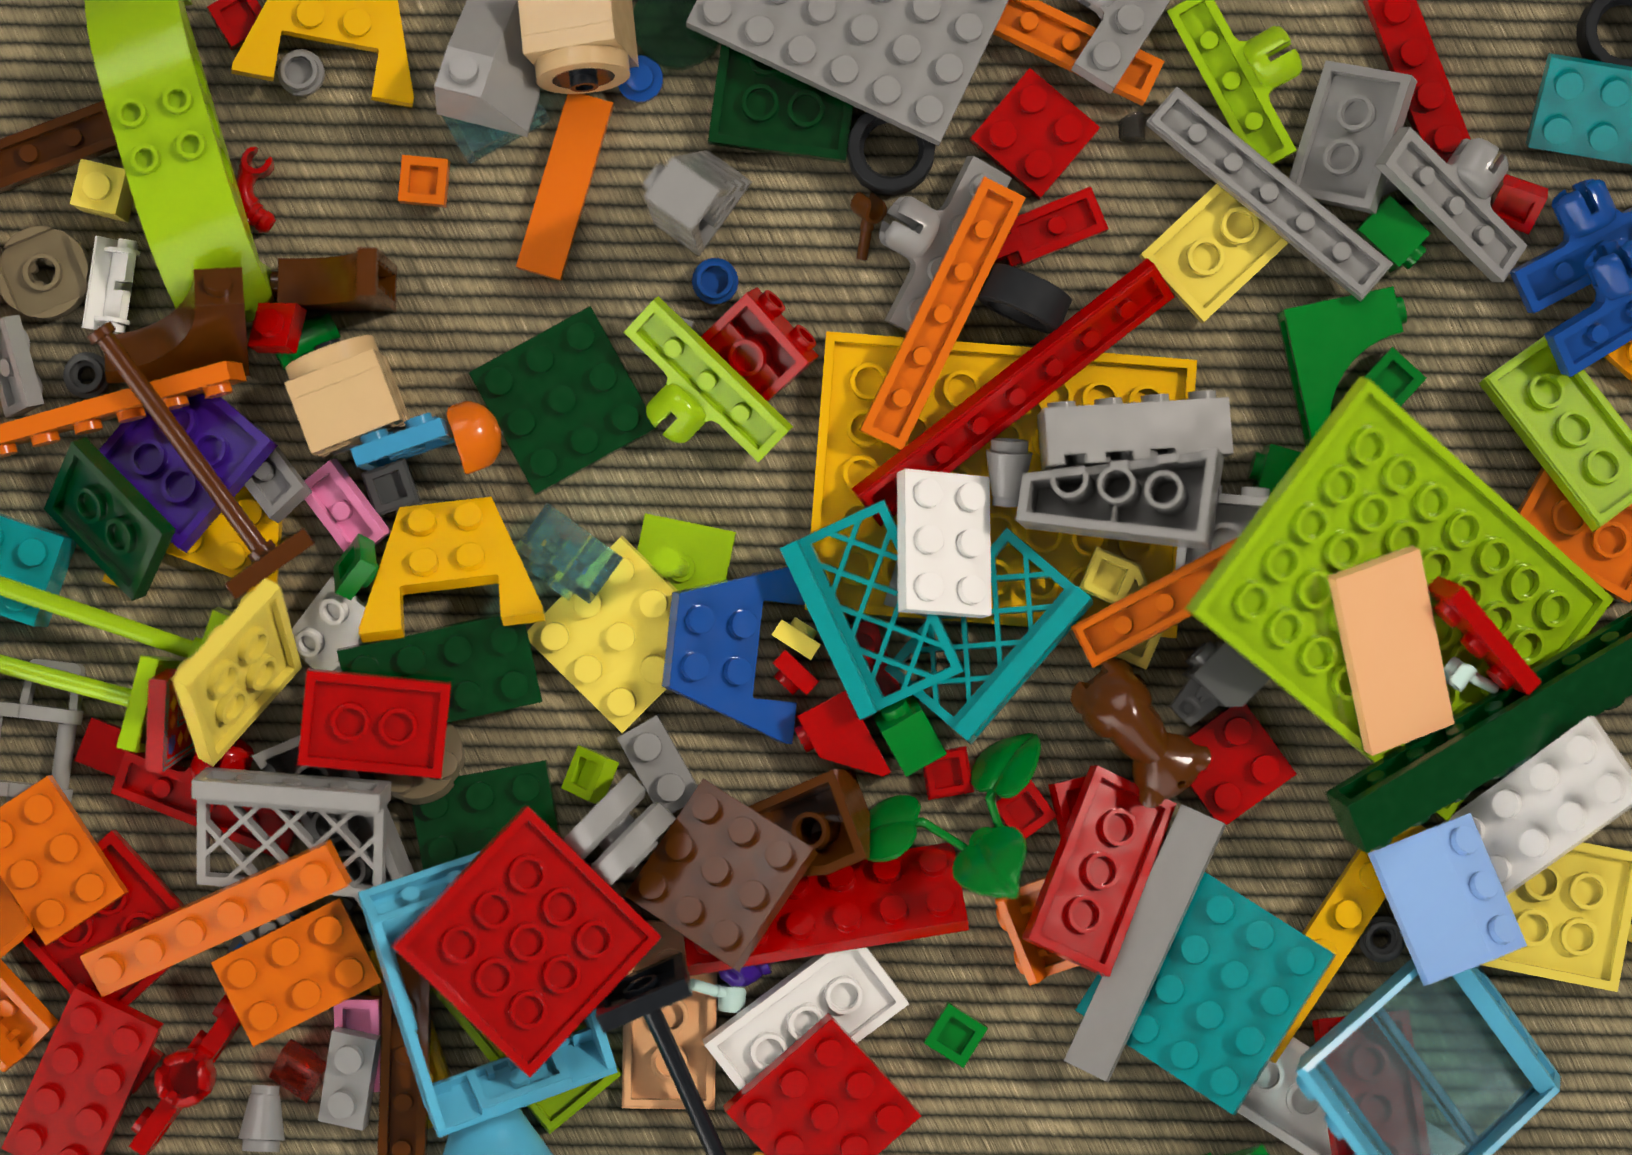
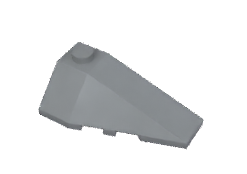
M518 0L466 1L448 43L434 86L436 114L528 137L540 99V87L536 82L535 66L523 55Z

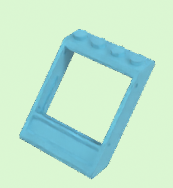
M481 851L358 892L359 901L421 1098L438 1138L617 1073V1066L607 1034L603 1033L596 1018L595 1008L585 1019L587 1028L573 1032L530 1078L506 1056L432 1083L417 1037L416 1030H418L415 1016L395 956L397 951L391 944Z

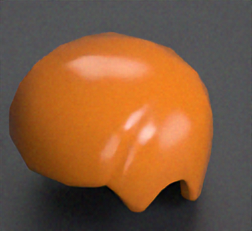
M463 401L448 407L446 416L458 449L464 473L471 474L489 467L495 462L501 451V429L496 417L486 407L473 401Z

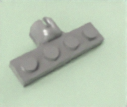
M1076 0L1097 13L1101 21L1075 61L1071 71L1111 95L1171 0Z
M1411 127L1398 128L1374 165L1491 282H1504L1528 246L1493 211L1490 205L1492 194L1508 172L1509 162L1506 155L1501 153L1494 164L1493 160L1499 151L1497 146L1481 138L1471 140L1466 138L1462 139L1446 163Z
M967 156L944 204L938 210L931 208L912 196L899 197L892 204L887 214L907 226L896 221H892L891 224L882 221L879 239L884 246L906 257L910 262V269L884 321L907 332L981 179L985 176L1007 188L1012 179L1010 176L975 156Z

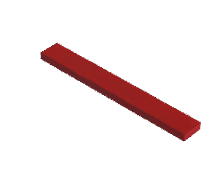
M1146 258L854 486L852 491L863 506L867 508L885 499L894 517L897 514V472L903 469L952 472L989 443L991 439L1002 433L1171 301L1174 295L1156 265ZM879 513L872 515V518L880 527L884 525Z

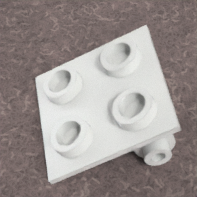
M332 576L292 628L299 657L313 669L341 672L337 649L362 644L359 626L367 601L361 602L356 596L350 601L336 594L334 577Z

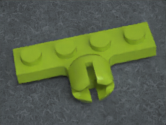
M1185 0L1167 10L1171 21L1232 132L1272 165L1297 152L1269 98L1274 89L1299 76L1303 68L1301 58L1296 49L1281 55L1273 61L1269 60L1270 57L1292 44L1287 32L1280 26H1272L1247 41H1239L1233 35L1215 0Z
M659 296L623 332L667 376V382L664 387L648 402L646 413L655 428L671 413L677 417L662 434L672 442L685 443L689 441L706 422L713 421L719 424L759 463L793 427Z

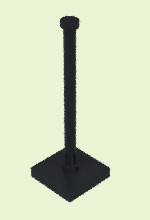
M682 952L625 976L596 1007V1018L603 1033H606L644 1016L706 1155H727L661 1010L666 1006L692 996L687 963Z

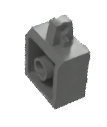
M1219 637L1214 643L1211 641L1207 644L1205 642L1201 643L1186 658L1185 662L1190 667L1182 675L1187 679V682L1169 707L1188 726H1192L1217 706L1243 707L1270 678Z

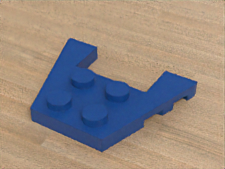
M788 566L673 592L662 687L712 711H717L743 726L769 736V738L777 742L792 744L797 703L753 698L763 602L805 605Z

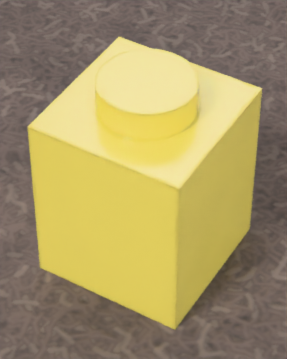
M80 159L70 204L85 213L128 223L134 199L125 169Z

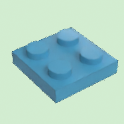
M426 413L406 420L404 422L406 429L399 432H388L385 428L365 434L360 437L362 445L350 449L356 466L369 471L403 458L408 459L454 443L455 440L450 425L443 418L432 417L431 413Z

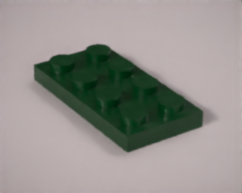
M500 614L405 634V638L367 642L337 649L341 672L451 682L447 723L542 702L526 624L503 626Z

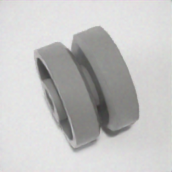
M630 773L563 839L583 860L597 846L604 851L590 867L609 886L625 871L630 874L659 844L656 839L676 820L660 802L651 804L637 819L630 814L643 800L646 793V788Z

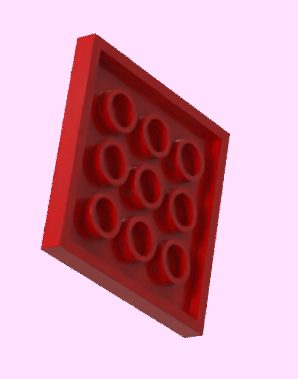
M525 805L391 946L530 1078L662 937L537 814Z

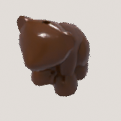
M1112 658L1101 663V671L1088 682L1079 681L1073 688L1070 700L1075 711L1082 715L1085 725L1090 730L1095 731L1100 737L1109 738L1121 752L1133 759L1132 775L1135 784L1139 788V802L1143 806L1154 808L1162 804L1165 799L1181 794L1192 785L1199 772L1204 770L1211 762L1212 756L1207 747L1195 745L1189 738L1181 734L1166 731L1160 715L1151 704L1152 696L1147 689V683L1140 675L1135 674L1132 666L1123 659Z

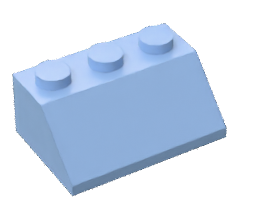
M1471 813L1368 853L1423 986L1482 965L1527 946Z

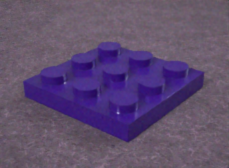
M204 393L188 397V406L170 411L233 497H235L278 445L223 397L205 399ZM145 410V418L121 423L99 451L176 529L171 542L177 548L187 553L221 511Z

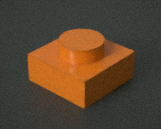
M402 155L398 202L400 204L446 208L450 173L449 159Z

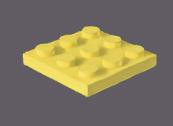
M621 536L545 612L546 621L536 622L527 630L529 641L581 694L623 733L666 690V688L662 687L671 598L672 593L678 590L637 549Z
M267 578L254 591L244 595L238 608L223 624L216 626L211 631L204 645L192 658H188L181 663L176 675L172 678L198 758L212 767L302 669L281 587Z
M1582 842L1506 896L1527 946L1484 963L1482 966L1618 992L1632 919V852Z

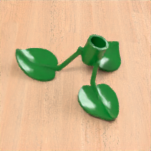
M1026 733L1002 739L987 747L976 759L971 771V783L977 791L987 792L985 800L994 825L993 828L982 827L977 829L971 835L969 845H967L926 818L918 817L921 804L915 797L909 795L892 796L879 802L869 811L870 858H867V860L887 862L900 857L915 841L917 828H925L961 851L955 858L952 869L954 879L961 887L987 897L1018 898L1020 874L1027 850L1026 840L1018 829L1003 825L996 806L997 795L1002 798L1014 797L1030 782L1036 770L1041 751L1039 736Z

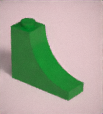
M1394 286L1370 291L1362 302L1353 295L1284 309L1277 314L1305 448L1329 418L1336 388L1350 364L1371 345L1395 337L1403 332L1402 324L1407 323V311L1403 298L1401 296L1396 297Z

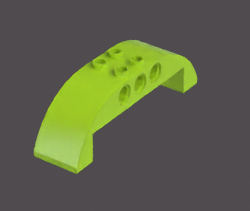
M85 0L87 31L105 105L146 239L175 308L184 301L190 291L193 281V269L242 267L246 323L254 321L258 303H277V298L274 297L270 288L271 269L262 263L258 257L185 7L192 5V1Z

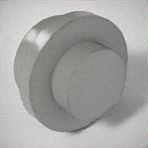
M297 49L287 53L278 66V79L287 92L295 96L303 97L315 93L322 86L325 78V69L322 61L317 55L308 50Z

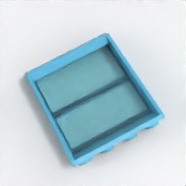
M1412 958L1300 1057L1296 1069L1298 1074L1296 1081L1299 1088L1310 1101L1317 1100L1326 1113L1324 1118L1330 1131L1337 1139H1345L1355 1152L1353 1155H1493L1560 1092L1561 1079L1560 1074L1480 966L1423 986Z

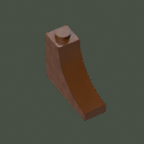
M357 247V252L334 257L278 258V270H272L270 288L274 297L277 298V303H297L307 311L396 312L397 266L378 248Z
M242 267L193 269V281L190 291L184 301L172 313L144 328L114 334L148 381H155L222 361L242 363L245 376H250ZM105 355L106 382L125 383L124 379Z

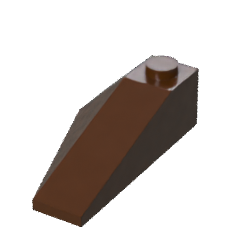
M832 769L748 806L818 852L803 876L830 875L870 858V812L854 770Z

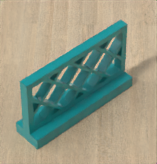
M885 499L779 548L859 720L964 671L939 615L927 614L925 625L920 634L895 624L899 615L898 601L890 622L864 613L873 588L898 597L897 589L875 582L884 556L898 561V554L887 551L890 539H892L898 552L897 525ZM877 513L880 514L887 529L881 548L855 539L862 520ZM854 524L850 537L838 533V531ZM827 536L847 542L839 568L821 562L812 543ZM853 545L879 554L870 579L844 570ZM825 570L836 574L833 585H831ZM842 576L868 585L859 611L840 604L837 598L836 591ZM845 613L856 616L853 627H851ZM862 619L888 628L879 653L860 647L856 633ZM930 624L932 625L938 640L926 636ZM892 631L919 640L910 665L884 656ZM924 642L942 648L950 666L934 674L915 667ZM865 656L876 659L873 670H871ZM881 662L907 671L902 688L886 696H883L875 679ZM913 673L925 677L909 685Z
M1008 528L991 545L993 596L991 616L994 615L996 641L969 643L967 617L939 615L941 620L961 618L963 644L953 645L955 651H963L965 677L948 678L933 685V699L923 690L913 694L971 745L1072 629L1071 626L1076 624L1093 605L1092 598L1087 593L1070 582ZM1008 543L1023 555L1024 573L997 575L996 557ZM1029 561L1042 572L1030 573ZM1051 578L1064 589L1052 604L1032 605L1030 580ZM1025 580L1027 606L999 608L997 582ZM1045 611L1034 624L1033 612ZM1027 613L1028 632L1022 639L1002 641L1000 615ZM924 622V624L918 629V631H917L918 633H920V634L922 633V630H923V627H924V625H925V622ZM930 624L926 636L929 635V637L935 639V631ZM911 637L893 659L905 663L911 655H914L919 640ZM929 644L930 647H922L920 654L930 653L931 673L934 674L938 672L936 653L944 651L940 647ZM1014 647L1003 659L1002 648ZM996 648L998 665L990 675L971 676L969 650ZM888 664L884 670L903 685L906 675L899 670L900 668ZM910 680L909 685L917 681ZM983 682V684L972 695L971 683ZM966 684L967 702L954 717L940 706L939 685Z

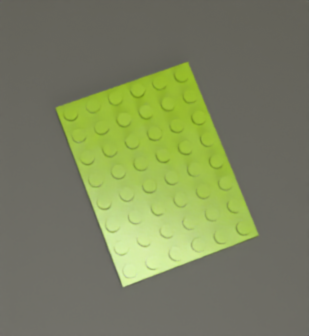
M1359 376L1185 609L1372 763H1375L1407 743L1373 756L1364 752L1328 581L1329 575L1411 545L1417 547L1421 552L1427 587L1437 576L1464 586L1531 669L1584 639L1613 602L1614 598L1370 379ZM1429 594L1443 668L1452 657H1456L1464 664L1475 667L1479 675L1490 679L1486 673L1489 665L1483 658L1478 659L1462 645L1460 639L1464 635L1456 626L1448 625L1437 615L1433 609L1437 603ZM1468 683L1462 692L1447 684L1453 716L1491 694L1471 683ZM1464 800L1451 803L1435 814L1448 822Z

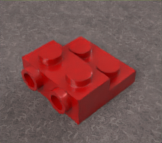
M757 287L743 295L701 338L769 402L819 356L813 350L816 346V341L812 334L801 325L793 327L782 315L785 311V306L779 297L770 290H765L762 293Z

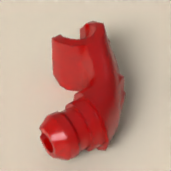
M249 147L242 154L236 182L249 226L254 227L259 233H268L276 220L274 215L270 211L265 210L264 206L260 203V199L255 196L254 186L258 178H265L271 175L274 170V161L272 157H269L262 167L253 168L252 159L257 155L258 148Z

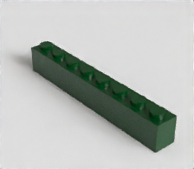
M1632 610L1533 668V672L1542 682L1530 695L1512 687L1507 691L1499 688L1497 693L1489 694L1454 715L1455 724L1410 741L1326 791L1325 794L1344 838L1365 853L1384 848L1392 841V838L1411 827L1424 824L1431 818L1432 814L1451 803L1464 800L1470 795L1472 790L1487 781L1504 776L1512 766L1529 756L1536 755L1586 717H1596L1606 710L1622 705L1625 699L1632 695Z

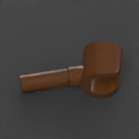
M857 192L853 196L850 205L851 210L862 218L856 259L868 260L874 224L884 219L887 214V206L874 193H871L868 198L863 193Z

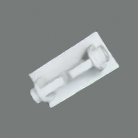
M95 236L82 328L96 330L111 321L116 328L113 332L114 334L125 333L126 325H130V320H127L136 257H140L141 253L137 250V241L122 238L115 240Z

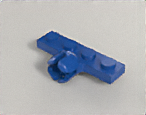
M1600 179L1584 180L1572 186L1573 192L1567 194L1564 189L1556 195L1551 206L1564 232L1563 241L1553 249L1511 270L1510 275L1528 313L1534 314L1592 284L1584 267L1586 257L1591 251L1596 249L1599 257H1602L1604 255L1601 245L1621 238L1628 241L1632 240V207L1624 212L1616 209L1604 181Z
M1621 238L1601 245L1604 255L1602 257H1599L1596 249L1587 255L1584 267L1596 293L1595 301L1590 307L1544 334L1562 375L1572 377L1632 340V240L1628 241Z

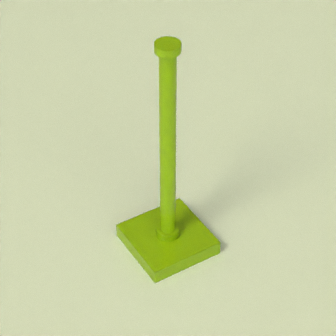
M645 513L637 550L678 591L727 580L736 532Z
M0 576V596L187 659L192 658L207 641L211 631L216 626L223 624L233 613L220 607L215 608L211 613L203 638L195 636L193 641Z
M1 654L0 674L127 707L117 748L131 752H146L149 680L167 668L178 669L183 660L163 656L141 655L132 689Z

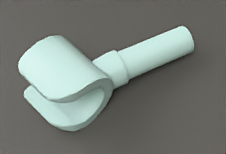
M1452 657L1444 666L1446 683L1459 692H1462L1468 683L1492 694L1497 693L1499 690V686L1492 680L1479 675L1475 667L1464 664L1456 657Z
M694 978L690 979L691 990L718 997V1011L739 1013L745 1008V988L731 987L727 983L714 985Z

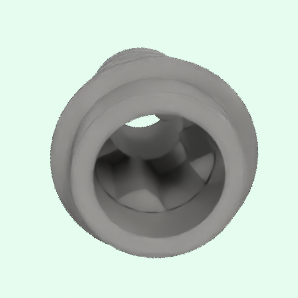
M1013 438L991 439V449L986 450L991 495L993 496L992 505L1018 507L1022 473H1028L1033 454L1028 451V440Z
M251 1086V1094L249 1095L238 1139H243L242 1151L280 1153V1141H285L281 1097L279 1095L280 1086Z

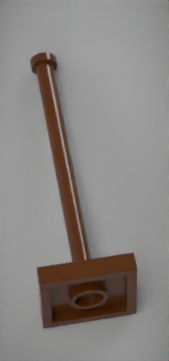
M109 321L92 332L87 339L92 345H99L251 552L248 558L252 564L224 584L233 597L237 599L315 544V542L304 527L278 546L271 539L269 541L264 539L113 332L116 328Z

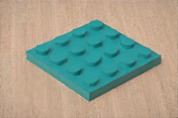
M1205 872L1126 1044L1232 1115H1236L1336 955ZM1098 974L1075 1011L1083 1016L1102 978Z

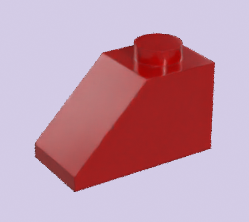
M846 690L797 715L801 725L795 727L794 731L806 753L815 749L819 758L882 777L891 773L863 719L859 720Z

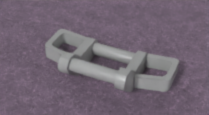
M33 659L30 661L31 663L65 670L81 676H85L86 672L85 667L79 663L48 659ZM24 680L19 702L0 700V736L3 716L58 723L52 775L70 803H72L73 789L69 788L77 725H82L84 711L81 710L83 695L71 692L69 708L32 704L37 683ZM0 780V796H5L7 803L33 786L34 783Z

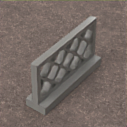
M206 767L192 779V798L197 799V885L226 887L259 872L251 861L265 849L279 862L289 858L274 842L289 827L309 848L323 843L337 831L355 850L343 862L345 868L360 856L373 870V885L356 884L351 878L352 881L347 887L330 895L358 897V892L386 883L387 803L391 800V781ZM210 804L226 805L239 821L223 833L210 819ZM241 806L253 808L249 812H246ZM260 808L273 809L285 822L271 837L251 817ZM288 810H295L299 812L293 816ZM307 811L319 812L332 826L317 841L298 822V819ZM335 814L346 815L342 819H339ZM354 815L374 817V835L364 844L344 825ZM242 824L262 843L249 857H246L228 838ZM210 835L216 840L211 846ZM372 844H373V855H372V854L370 853V851L367 849V848H368L369 846H371ZM219 845L239 864L231 873L210 872V853ZM243 869L248 875L238 873Z

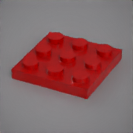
M116 829L111 830L97 844L129 892L49 945L44 944L34 927L32 932L22 940L25 946L70 995L74 987L80 982L97 990L80 958V955L85 950L184 906L183 902ZM172 966L112 992L108 996L130 1006Z
M830 1013L826 1014L723 1105L725 1112L765 1155H878L921 1117L919 1110Z

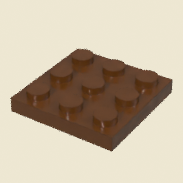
M703 778L624 896L739 972L818 852Z

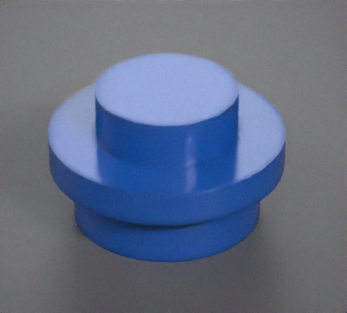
M638 55L639 67H631L630 78L625 83L619 85L618 88L628 100L643 103L652 100L659 94L663 85V74L660 66L653 59Z
M710 258L701 262L696 267L692 276V286L697 297L703 302L719 305L729 301L735 295L738 288V275L735 268L726 260Z

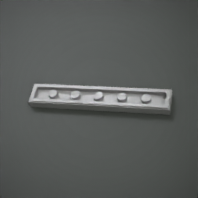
M1176 87L1147 120V127L1360 302L1392 267L1393 263L1180 88Z
M1181 804L1151 869L1110 977L1102 976L1064 1059L1065 1062L1109 1082L1226 827L1225 823Z

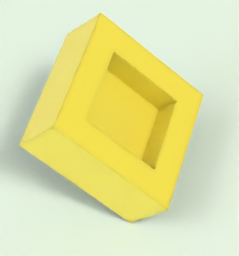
M794 617L790 624L781 619L772 633V636L812 660L821 646L820 643L813 640L818 631Z

